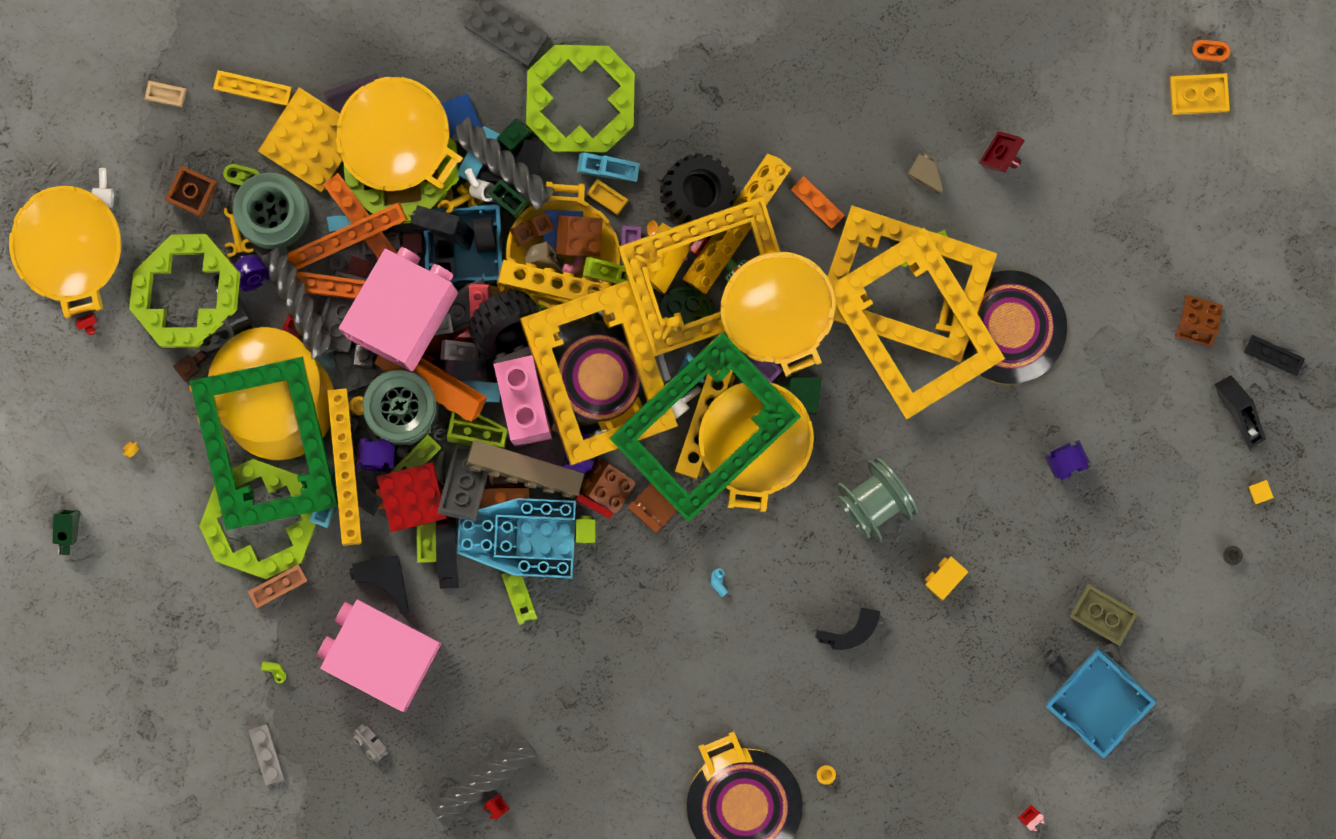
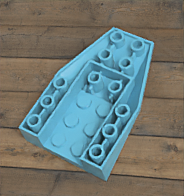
M517 498L479 509L476 522L459 518L457 554L514 576L573 579L576 501Z

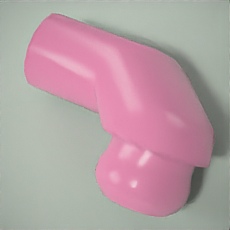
M576 256L572 265L564 264L562 272L572 273L574 276L578 275L585 259L581 256Z

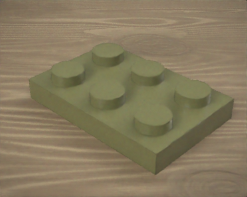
M1087 584L1069 618L1115 645L1120 646L1136 619L1138 612L1092 585Z

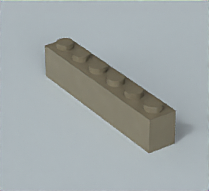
M476 440L471 443L465 464L472 471H486L489 476L497 478L502 476L512 483L522 482L528 488L535 489L538 487L548 494H554L555 492L568 500L575 499L579 495L584 473Z

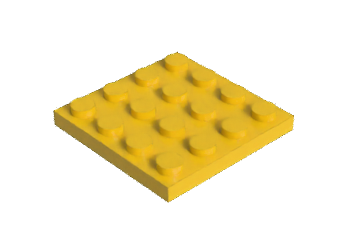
M299 87L258 152L323 193L325 190L323 184L334 176L343 162L336 144L337 121L340 113Z

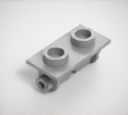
M362 724L351 734L354 743L366 751L365 754L369 760L378 763L381 757L383 758L388 754L387 748L379 739L372 743L371 739L376 735L368 726Z

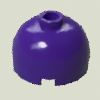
M257 255L241 256L234 265L241 273L239 288H242L245 292L261 287L263 284L260 282L270 279L269 269L264 265L261 257Z

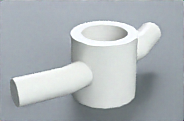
M99 168V188H93L92 193L104 201L109 208H112L114 204V190L107 188L106 168Z
M471 168L465 170V174L471 184L469 188L470 195L474 198L497 204L488 194L494 187V184L476 179Z
M699 386L694 387L672 406L675 419H678L690 409L687 403L702 391Z

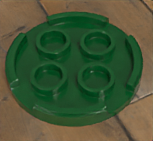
M688 286L672 289L661 299L658 306L662 318L674 317V314L681 313L684 324L714 314L709 299L701 292L695 290V288Z

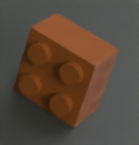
M181 165L165 201L203 219L219 184L215 180Z
M558 215L556 254L600 257L603 218Z

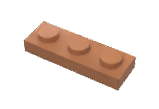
M298 564L249 590L248 594L256 609L305 584L308 580Z

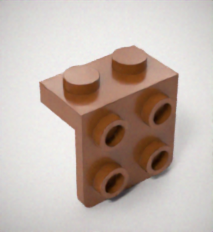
M598 459L592 466L588 477L582 482L579 492L611 510L613 513H618L634 488L635 481L610 464Z

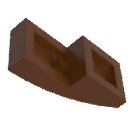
M544 212L509 230L519 247L555 228L547 212Z

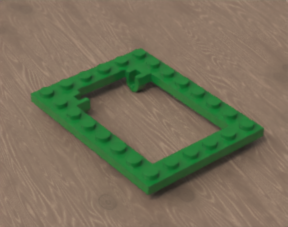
M721 332L614 432L609 439L689 522L801 416L734 343ZM732 370L764 404L760 409V413L751 417V420L759 429L688 494L637 439L707 373L718 383Z
M303 356L189 381L226 530L338 507V500ZM287 380L310 473L298 475L297 477L298 482L302 483L301 494L254 504L255 495L253 488L250 485L240 488L236 486L215 395Z

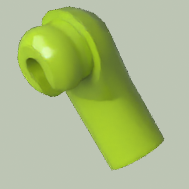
M262 662L261 671L271 672L276 683L281 684L286 680V672L280 664Z

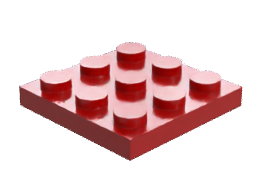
M434 462L377 476L391 532L448 518L446 515L438 514L442 494Z

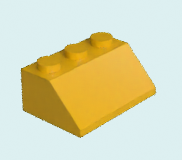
M662 223L655 233L670 229L671 227ZM691 243L661 253L665 266L659 270L647 272L652 288L662 294L666 293L692 246Z

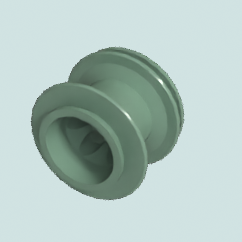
M270 172L255 175L240 186L233 200V218L236 226L257 247L266 250H273L276 247H290L307 230L310 220V207L307 198L300 188L284 175ZM269 196H274L273 202H267ZM282 201L287 202L284 208L280 207ZM259 204L263 205L261 211L256 210V206ZM275 209L277 215H272L271 217L269 211H274ZM288 214L286 219L282 221L283 215ZM265 218V223L258 224V220ZM273 223L278 224V226L271 228V225H273Z
M396 369L382 373L370 383L363 398V414L370 429L381 439L390 441L391 444L410 445L424 439L431 432L433 425L436 424L438 419L439 403L436 401L431 386L422 376L408 370ZM405 391L411 392L409 398L403 397ZM396 392L397 396L394 399L389 398L391 393ZM398 402H400L401 404L405 403V405H403V411H400L399 409L395 410L398 407ZM413 402L418 403L416 410H412L410 407ZM385 404L390 405L388 411L383 410ZM395 415L398 417L396 423L390 422L391 416ZM406 415L412 416V420L410 422L404 421V417Z
M876 457L874 462L868 461L867 463L872 476L852 491L844 484L838 482L837 487L841 495L837 496V500L848 519L863 537L869 539L871 536L874 540L881 543L882 536L877 527L898 512L907 520L912 521V514L917 515L918 509L911 495L893 470L881 458Z

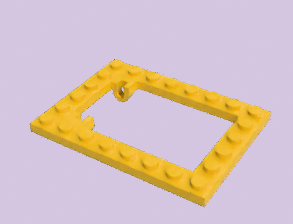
M763 197L618 246L654 357L725 332L721 320V312L687 324L683 323L681 313H676L671 318H662L647 272L656 271L665 266L661 255L665 251L750 222L760 255L780 252Z
M851 205L827 276L831 285L849 274L859 243L878 249L881 237L901 242L922 228ZM926 230L941 256L973 266L964 293L975 311L978 312L997 253ZM836 307L833 320L847 325ZM863 310L864 315L878 336L961 363L969 337L956 317L949 338Z
M925 228L917 231L832 284L837 309L906 420L1005 359ZM904 262L907 263L915 277L928 271L978 352L915 392H912L863 313V310L873 305L864 287Z
M628 280L520 318L570 465L617 449L618 447L609 437L621 426L583 440L552 348L564 344L563 339H560L557 333L560 332L559 325L603 310L602 316L608 328L622 324L647 401L664 387ZM672 407L637 440L639 441L677 427Z

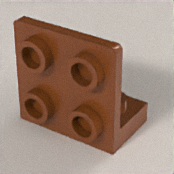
M1186 295L1182 317L1175 331V337L1212 347L1218 335L1223 305Z
M652 483L628 506V509L656 534L677 512Z

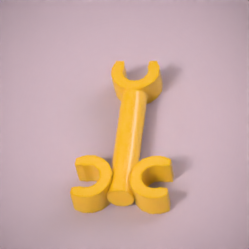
M467 181L464 185L461 184L457 188V191L462 196L450 202L443 200L437 207H444L446 209L445 213L450 214L453 208L467 201L468 207L481 206L484 202L470 195L469 188L471 184Z
M224 208V214L230 220L235 243L225 244L226 248L233 247L234 249L232 253L227 254V257L233 258L237 254L244 252L248 254L253 253V248L246 249V244L251 242L248 239L242 242L240 230L236 226L233 214H229L228 209Z

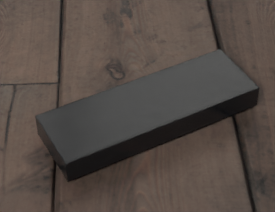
M1251 335L1244 351L1245 354L1294 376H1298L1305 358L1254 335Z

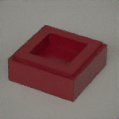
M403 234V248L413 253H422V234Z

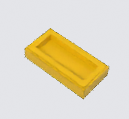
M596 179L586 194L617 216L629 201L599 179Z

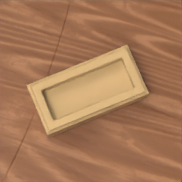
M148 81L144 99L183 108L187 89Z

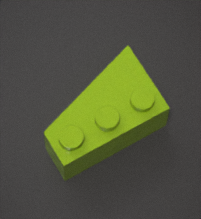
M452 411L447 433L448 442L471 446V443L476 440L505 449L508 429L482 415H479L470 422L462 419L459 414Z

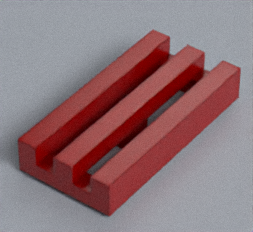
M582 494L578 495L577 502L608 519L612 517L613 512Z

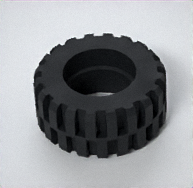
M696 153L694 156L690 154L678 160L662 179L663 184L660 186V192L663 193L660 200L661 203L666 205L663 208L665 212H670L672 215L670 219L679 221L678 225L730 208L735 203L736 197L733 194L736 193V186L732 185L735 181L733 175L729 176V168L727 166L724 168L721 165L722 161L719 159L714 161L712 160L713 156L708 154L703 157L702 153ZM687 177H700L710 185L713 193V201L710 206L706 208L697 207L687 200L683 192V182Z
M511 290L507 291V293L500 292L496 296L492 295L488 298L489 300L483 301L480 304L479 309L473 312L474 317H471L469 323L470 337L482 357L487 359V361L493 362L496 360L495 356L506 352L507 355L514 352L513 349L518 346H529L520 318L537 313L540 310L531 296L524 294V292ZM515 323L509 329L500 332L506 326Z

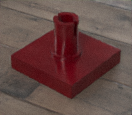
M998 131L979 164L985 168L1003 173L1007 171L1009 166L1012 169L1018 168L1021 164V159L1016 157L1025 140L1019 136Z

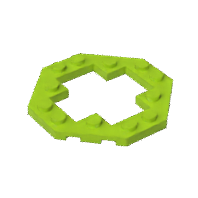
M554 45L527 71L526 125L552 152L607 153L634 128L635 73L609 46ZM567 60L581 73L596 61L620 86L607 99L619 114L594 138L580 125L566 138L541 113L554 100L542 84Z
M449 137L448 148L457 153L456 142ZM446 155L439 165L438 177L452 158L449 155ZM458 163L444 182L445 186L442 190L429 181L420 183L421 201L401 203L408 220L399 224L412 222L411 216L413 211L416 210L417 205L433 209L447 195L446 192L459 180ZM344 166L345 183L367 211L374 214L391 206L386 205L385 191L378 189L366 190V185L357 180Z
M207 234L170 235L133 272L129 309L160 347L199 348L209 334H213L229 315L232 316L237 311L241 273ZM173 255H204L202 271L205 273H220L216 309H199L197 327L165 328L167 310L150 309L154 274H171Z
M255 459L232 468L237 488L262 477L269 494L286 486L291 496L301 494L302 483L298 482L297 474ZM214 485L199 527L216 562L268 580L298 564H302L316 523L309 521L312 513L301 515V521L285 528L293 546L260 562L251 545L233 553L218 518L222 517V512Z

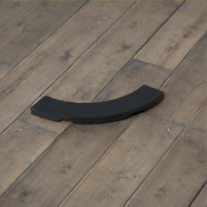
M350 416L353 444L360 421ZM355 468L358 505L369 514L375 516L383 499L365 485Z

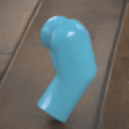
M718 568L711 574L710 585L722 598L729 591L722 584L725 572L723 569Z

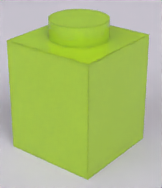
M580 516V519H576V543H596V520L592 519V516Z

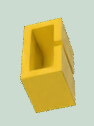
M952 556L948 559L944 557L937 565L940 567L936 573L932 571L924 579L927 581L924 586L941 601L968 573Z

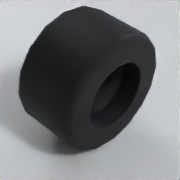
M492 218L474 219L473 231L477 252L496 251Z

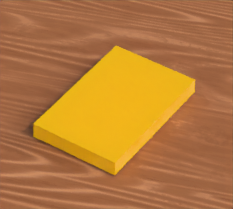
M1227 73L1169 77L1172 115L1230 111Z

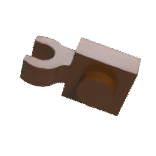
M200 350L193 358L190 355H186L173 367L186 382L201 370L197 365L208 356L204 351Z

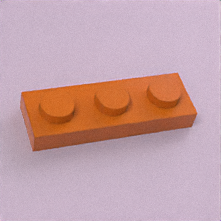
M804 176L790 190L831 230L845 217Z

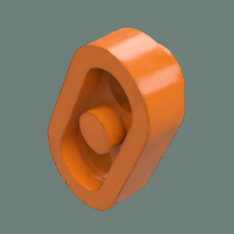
M1198 40L1193 44L1191 53L1198 60L1222 62L1229 57L1230 47L1225 42ZM1202 48L1204 53L1200 54L1197 49ZM1221 50L1223 54L1220 56L1216 51Z

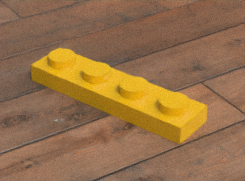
M219 70L217 71L213 87L217 91L283 106L288 105L293 89L289 86Z

